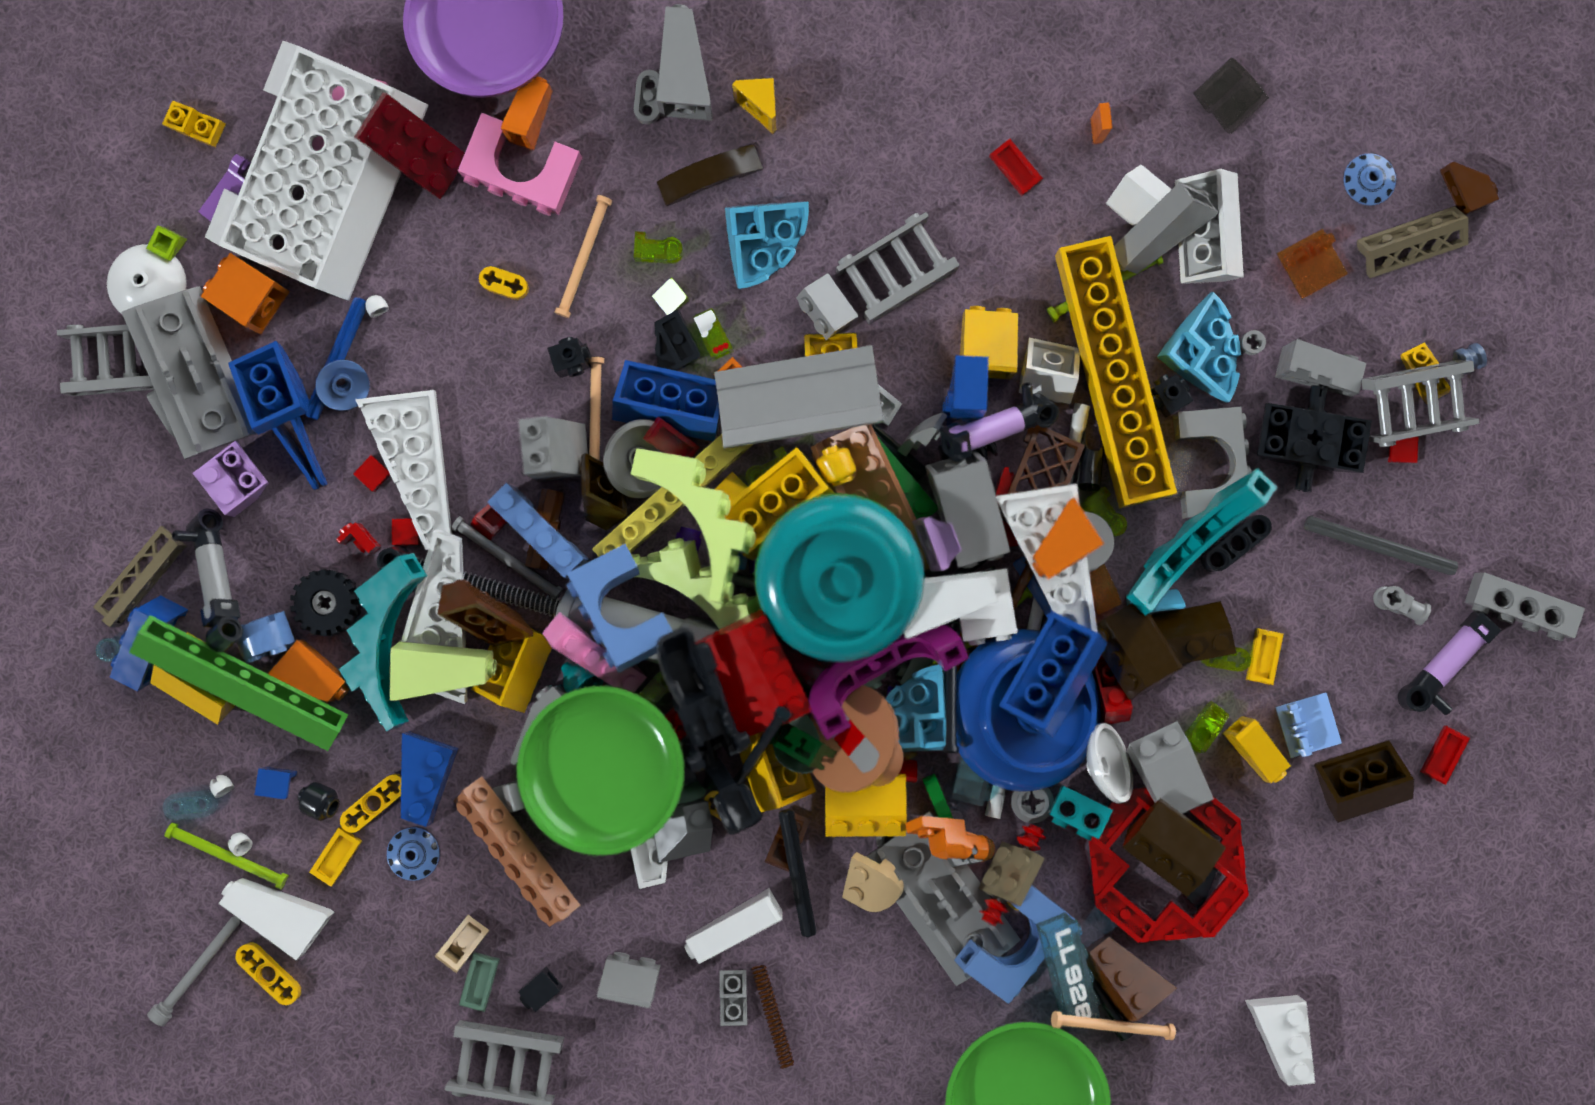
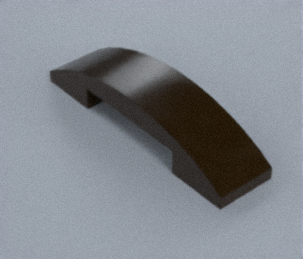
M749 145L695 162L657 181L665 205L669 206L690 198V195L720 183L736 177L740 179L761 171L763 167L755 146Z

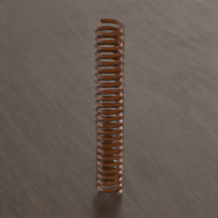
M765 965L755 966L751 970L762 968L753 971L752 974H757L753 977L756 979L754 982L759 987L757 989L760 991L758 994L762 995L759 997L763 999L761 1003H765L762 1005V1007H766L763 1011H767L764 1015H769L765 1019L768 1020L766 1023L771 1028L769 1029L772 1032L770 1035L773 1036L771 1039L775 1040L773 1041V1044H776L774 1048H778L775 1050V1052H779L776 1054L779 1057L777 1060L780 1061V1068L784 1069L794 1065L793 1056H791L792 1052H790L789 1044L787 1043L785 1028L782 1027L783 1023H781L780 1011H778L777 1003L775 1002L772 986H770L768 970H766Z

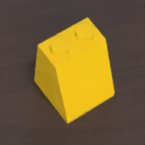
M970 306V309H965L963 313L960 355L988 357V378L1011 380L1017 373L1018 313H1011L1012 310L1009 308H996L995 312L985 311L983 306Z

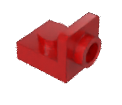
M356 522L345 525L339 531L340 536L336 539L339 544L346 545L352 538H355L353 543L363 553L367 551V553L375 554L382 548L361 523Z

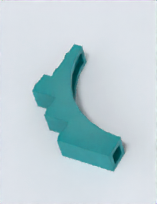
M1257 468L1217 492L1204 511L1185 521L1172 540L1153 551L1144 565L1146 569L1126 597L1144 615L1151 613L1185 570L1233 526L1264 506L1277 487Z
M414 553L398 556L355 590L360 604L366 609L368 614L346 630L351 637L353 645L357 647L360 653L339 668L340 673L352 692L359 689L362 690L366 701L373 708L378 721L385 728L386 732L401 727L409 721L400 701L390 700V662L395 624L403 604L413 589L427 577Z

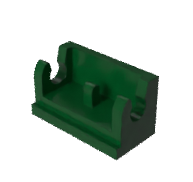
M790 723L782 725L770 742L773 746L811 768L814 766L819 770L825 769V766L821 764L822 758L824 756L833 758L836 751Z

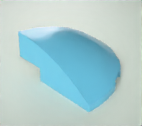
M809 202L725 207L729 247L738 289L751 287L768 280L770 275L779 268H784L796 253L795 248L801 236L806 231Z
M1211 292L1177 328L1157 357L1191 384L1228 403L1234 395L1240 373L1236 372L1237 357L1241 355L1239 336L1234 335L1229 324V319L1232 317L1221 299L1214 292Z
M933 665L913 673L911 679L901 686H896L886 697L897 718L899 743L903 752L943 750V746H946V672L940 665Z

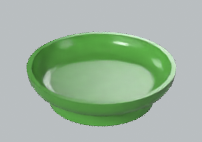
M595 686L567 693L554 700L537 715L521 743L517 762V779L526 810L535 824L548 837L573 851L591 855H609L628 851L641 845L653 837L665 825L680 798L684 779V763L680 743L673 728L655 706L632 692L614 687Z
M1016 1022L988 1031L976 1039L964 1051L951 1074L945 1105H1111V1097L1106 1076L1099 1062L1081 1041L1064 1030L1053 1028L1051 1025L1037 1022Z

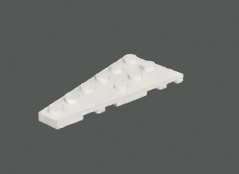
M428 390L355 399L366 419L365 422L369 430L373 434L378 450L393 482L401 494L400 497L409 511L425 550H428L433 532L436 529L452 534L436 391Z
M1077 484L996 496L997 502L1052 611L1097 632L1087 555L1049 580L1045 575L1040 578L1032 566V563L1035 562L1033 555L1067 502L1074 497L1079 504Z
M436 529L433 532L423 565L427 577L417 586L401 642L466 648L465 630L437 615L442 586L459 579L464 580L462 538ZM467 687L435 693L462 704L468 701Z

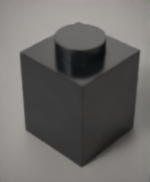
M545 966L518 991L521 995L519 999L527 1009L532 1008L536 1013L561 991L563 985Z

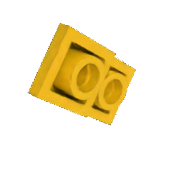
M173 100L162 125L215 148L226 125L219 119L200 113L194 108Z
M1425 342L1402 353L1400 356L1407 370L1439 364ZM1444 377L1439 378V383H1437L1438 398L1448 394L1451 390ZM1422 382L1415 383L1419 395L1427 404L1426 386Z

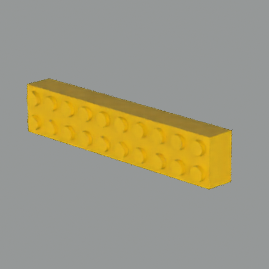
M1107 236L1061 247L1058 249L1055 258L1119 509L1171 497L1177 494L1112 237Z

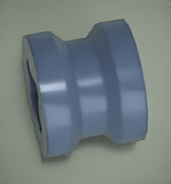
M1478 343L1469 345L1467 349L1455 350L1453 353V361H1473L1475 369H1481L1487 365L1486 353Z

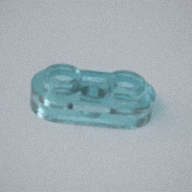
M210 790L176 793L165 799L163 811L171 820L202 818L214 814L218 808L219 801ZM201 799L206 802L204 809L199 806ZM174 803H177L179 805L178 812L174 811L173 809Z

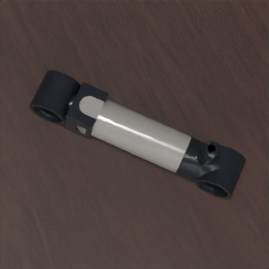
M206 508L201 510L187 524L186 531H173L172 538L174 541L193 542L205 605L200 610L203 627L210 628L205 635V640L210 649L216 652H225L242 637L243 627L238 621L241 617L238 600H232L219 532L223 526V520L218 512Z

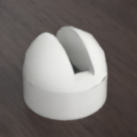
M373 295L366 301V310L371 318L378 317L389 310L386 301L381 296Z
M218 775L216 776L217 780L212 779L210 781V790L215 798H220L234 789L233 783L227 776Z
M238 832L231 836V839L228 841V847L235 856H242L251 849L252 840L247 835Z

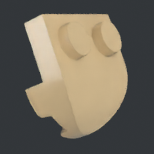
M856 852L851 858L842 898L869 912L883 911L892 906L902 895L903 880L898 879L894 872L895 866L888 860L884 859L879 864Z

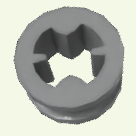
M1257 330L1247 332L1240 340L1241 350L1248 355H1255L1261 352L1266 345L1265 336ZM1251 336H1254L1255 341L1259 342V346L1254 347L1255 350L1251 349L1250 344H1247V340L1251 339Z

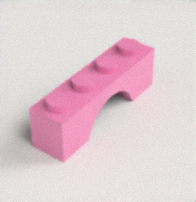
M560 612L543 632V635L554 649L614 688L634 693L647 678L637 664L618 673L615 666L610 668L603 656V653L607 652L606 648L601 644H597L595 639L578 624Z

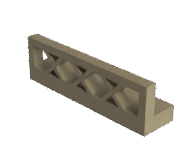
M1454 206L1358 239L1357 248L1366 257L1367 276L1373 278L1468 245V217ZM1459 230V239L1450 242L1446 241L1453 232ZM1429 240H1437L1430 249H1422ZM1412 248L1406 257L1397 258L1403 249ZM1382 256L1388 257L1381 266L1375 267L1374 259Z
M160 526L93 606L94 609L104 616L102 621L109 627H120L131 611L137 607L187 545L182 541H174L172 533L164 526ZM164 535L169 540L157 553L156 542ZM153 556L151 562L140 573V561L144 557ZM127 577H136L132 585L123 593L124 580ZM119 597V600L110 611L103 607L109 598Z

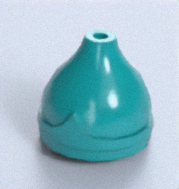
M566 662L561 667L563 687L566 694L582 688L603 685L604 681L579 664Z

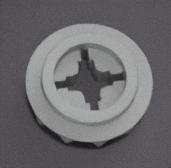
M1049 788L1032 791L1034 798L1043 799V801L1035 804L1034 813L1029 805L1021 804V802L1029 799L1030 791H1014L1012 793L1011 806L1019 819L1027 823H1039L1049 816L1048 813L1054 803L1053 795Z

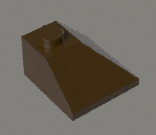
M584 453L581 455L585 519L604 530H608L627 516L626 495L611 485L606 477L603 462Z

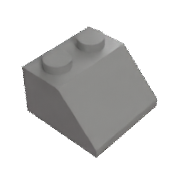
M614 952V955H608L597 998L650 1008L655 996L661 965L655 964L656 961L651 958L641 957L640 961L629 959L630 955L621 952Z

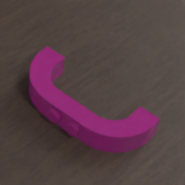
M942 624L908 639L903 633L890 646L869 657L854 661H835L816 679L809 697L811 711L822 734L828 740L849 728L851 725L842 708L846 697L857 688L904 661L916 657H928L935 660L946 672L968 659L969 657L962 639L954 630Z

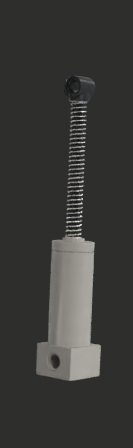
M397 545L383 549L377 556L378 568L381 570L390 563L391 553L396 555V557L412 553L408 552L406 548ZM417 557V560L423 568L425 562L424 559L422 558L420 560L419 557ZM467 571L463 572L464 580L469 581L472 586L480 591L489 593L497 601L500 599L501 602H510L511 605L515 604V606L520 605V608L524 606L525 609H534L535 612H544V614H549V616L554 615V618L560 612L578 624L594 639L590 631L595 628L590 619L585 622L578 608L582 605L579 597L573 598L568 589L559 601L558 598L557 600L554 597L549 598V595L545 597L544 594L539 595V592L535 594L534 591H525V588L522 590L520 587L515 588V585L512 587L510 584L506 585L505 582L501 584L500 581H491V578L488 580L486 577L481 578V575L478 577L476 574L472 575V573L468 574ZM606 596L601 605V615L604 620L614 627L623 629L636 627L661 614L657 611ZM664 614L672 631L688 628L693 632L695 642L720 630L715 622L690 615L684 620ZM657 653L645 659L646 661L659 664Z

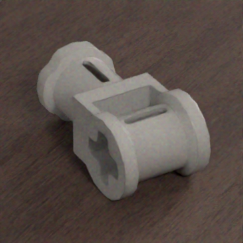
M1397 586L1380 587L1373 595V601L1379 609L1402 614L1413 619L1415 624L1419 626L1423 625L1431 612L1430 604H1422L1413 600L1414 597L1406 594L1403 589ZM1387 594H1389V597L1392 598V602H1390V599L1387 598Z

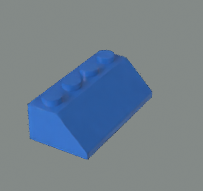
M625 360L613 398L612 420L628 423L639 419L655 421L659 417L684 436L713 442L716 439L721 421L715 379Z
M1052 612L999 706L1031 727L1054 738L1107 645L1106 641L1099 633Z

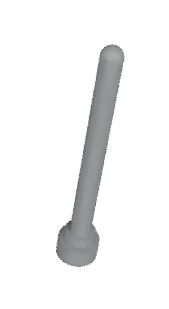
M233 916L230 918L165 1001L155 1004L150 1009L147 1016L153 1023L162 1027L172 1018L171 1013L173 1012L172 1008L240 924L238 917Z

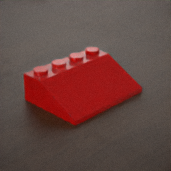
M762 609L695 642V645L701 642L710 643L718 665L716 672L738 731H746L748 736L765 731L774 718V711L778 706L786 707L791 713L789 720L782 725L811 712L809 700Z

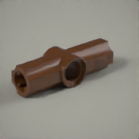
M542 488L537 512L556 531L560 530L561 521L559 519L565 493ZM529 544L525 566L548 571L550 563Z

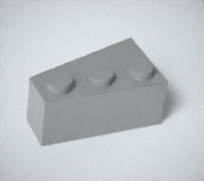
M1296 339L1282 347L1275 378L1307 386L1318 385L1321 386L1320 388L1324 386L1328 387L1330 392L1352 397L1359 394L1366 363L1359 361V358L1356 356L1342 355L1330 349Z

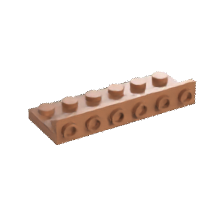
M872 425L848 428L813 445L811 450L816 464L817 459L823 456L822 450L837 444L838 449L847 448L850 451L856 466V472L852 475L853 479L833 487L832 483H828V485L835 494L862 496L881 504L891 511L912 535L921 555L923 571L930 569L912 522L917 519Z
M482 776L466 787L453 800L458 812L468 819L474 833L487 844L490 854L503 865L506 875L515 881L521 889L522 896L531 902L537 910L538 917L543 922L547 923L550 927L556 922L564 920L580 906Z

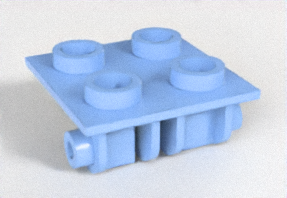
M1326 692L1275 707L1290 758L1310 756L1314 751L1342 743Z

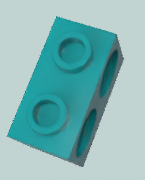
M1062 785L1048 814L1053 816V823L1065 829L1069 824L1078 829L1077 835L1091 841L1092 837L1100 838L1113 810ZM1064 801H1071L1074 805V811L1069 816H1064L1060 812V805ZM1089 813H1095L1099 819L1098 824L1093 828L1086 827L1084 823V818Z

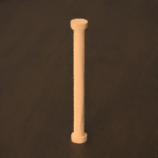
M598 195L596 198L598 203L560 306L555 309L554 313L566 318L570 317L571 313L569 310L606 209L612 204L611 199L602 195Z
M592 357V359L588 360V363L591 364L589 455L600 460L601 364H604V358Z
M1054 1011L1051 1016L1053 1028L1069 1026L1161 1036L1166 1040H1174L1176 1035L1174 1024L1169 1023L1162 1026L1062 1015L1060 1011Z

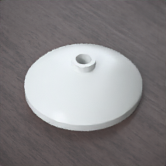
M148 244L137 245L125 250L115 259L107 277V290L112 304L122 314V311L186 290V275L180 261L175 256L169 261L146 249ZM143 276V282L137 284L138 277Z
M1107 723L1096 725L1088 741V773L1107 798L1116 803L1126 802L1130 799L1133 790V774L1127 750L1121 737L1111 725Z

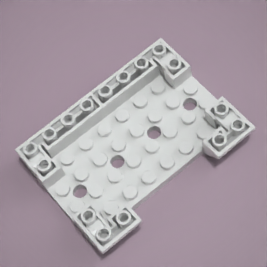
M282 41L263 89L277 96L272 112L239 195L227 189L223 190L205 238L223 248L311 287L349 301L401 175V171L366 147L354 136L383 92L389 94L421 120H423L429 105L300 46ZM342 86L344 96L341 100L335 101L332 97V92L334 88ZM322 136L324 146L321 150L315 151L312 147V142L315 137ZM297 186H302L304 196L301 200L296 201L292 195L293 189ZM278 235L284 238V246L280 250H276L273 247V239Z

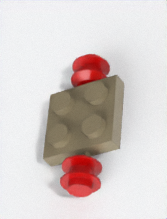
M1029 824L1028 827L1022 826L1025 834L1016 837L1021 845L1020 847L1001 842L978 887L984 893L994 896V899L984 900L988 905L986 910H979V913L983 915L981 919L996 927L997 923L1004 924L1000 919L1002 914H1009L1007 907L1004 905L1005 901L1021 907L1044 861L1042 856L1031 852L1040 851L1039 840H1046V837L1042 835L1044 830L1034 824Z

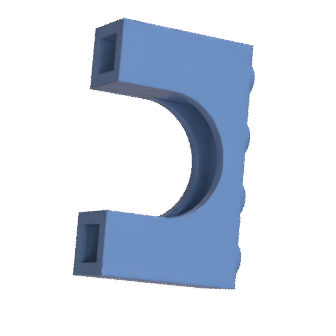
M505 483L489 499L488 503L564 578H568L567 573L591 561L573 542L568 541L533 508L535 505L516 487Z
M626 544L567 573L570 582L566 584L572 597H579L582 605L578 608L585 622L590 619L595 628L590 631L596 643L600 644L603 642L607 652L603 653L606 662L610 668L615 666L618 673L657 653L656 644L659 638L672 632L663 613L636 627L627 629L614 627L602 617L601 605L606 594L612 588L640 574L638 566Z
M1031 885L1021 907L1012 904L1028 917L1030 923L1029 937L1019 951L1005 957L994 956L970 939L954 959L964 972L1008 1004L1020 993L1027 980L1035 974L1045 957L1053 951L1057 943L1055 934L1070 928L1075 920L1069 913L1033 885Z

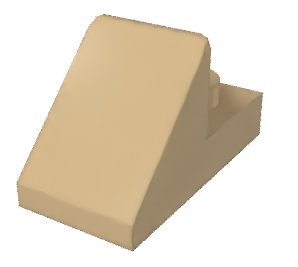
M467 915L435 957L457 973L489 930L470 915Z

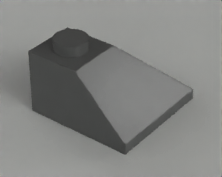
M697 799L676 805L669 820L654 835L659 863L710 851L713 826L708 801Z

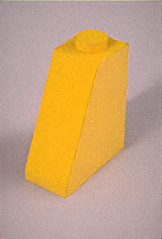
M1241 716L1222 733L1263 781L1277 783L1286 776V770L1290 767V764L1255 719Z

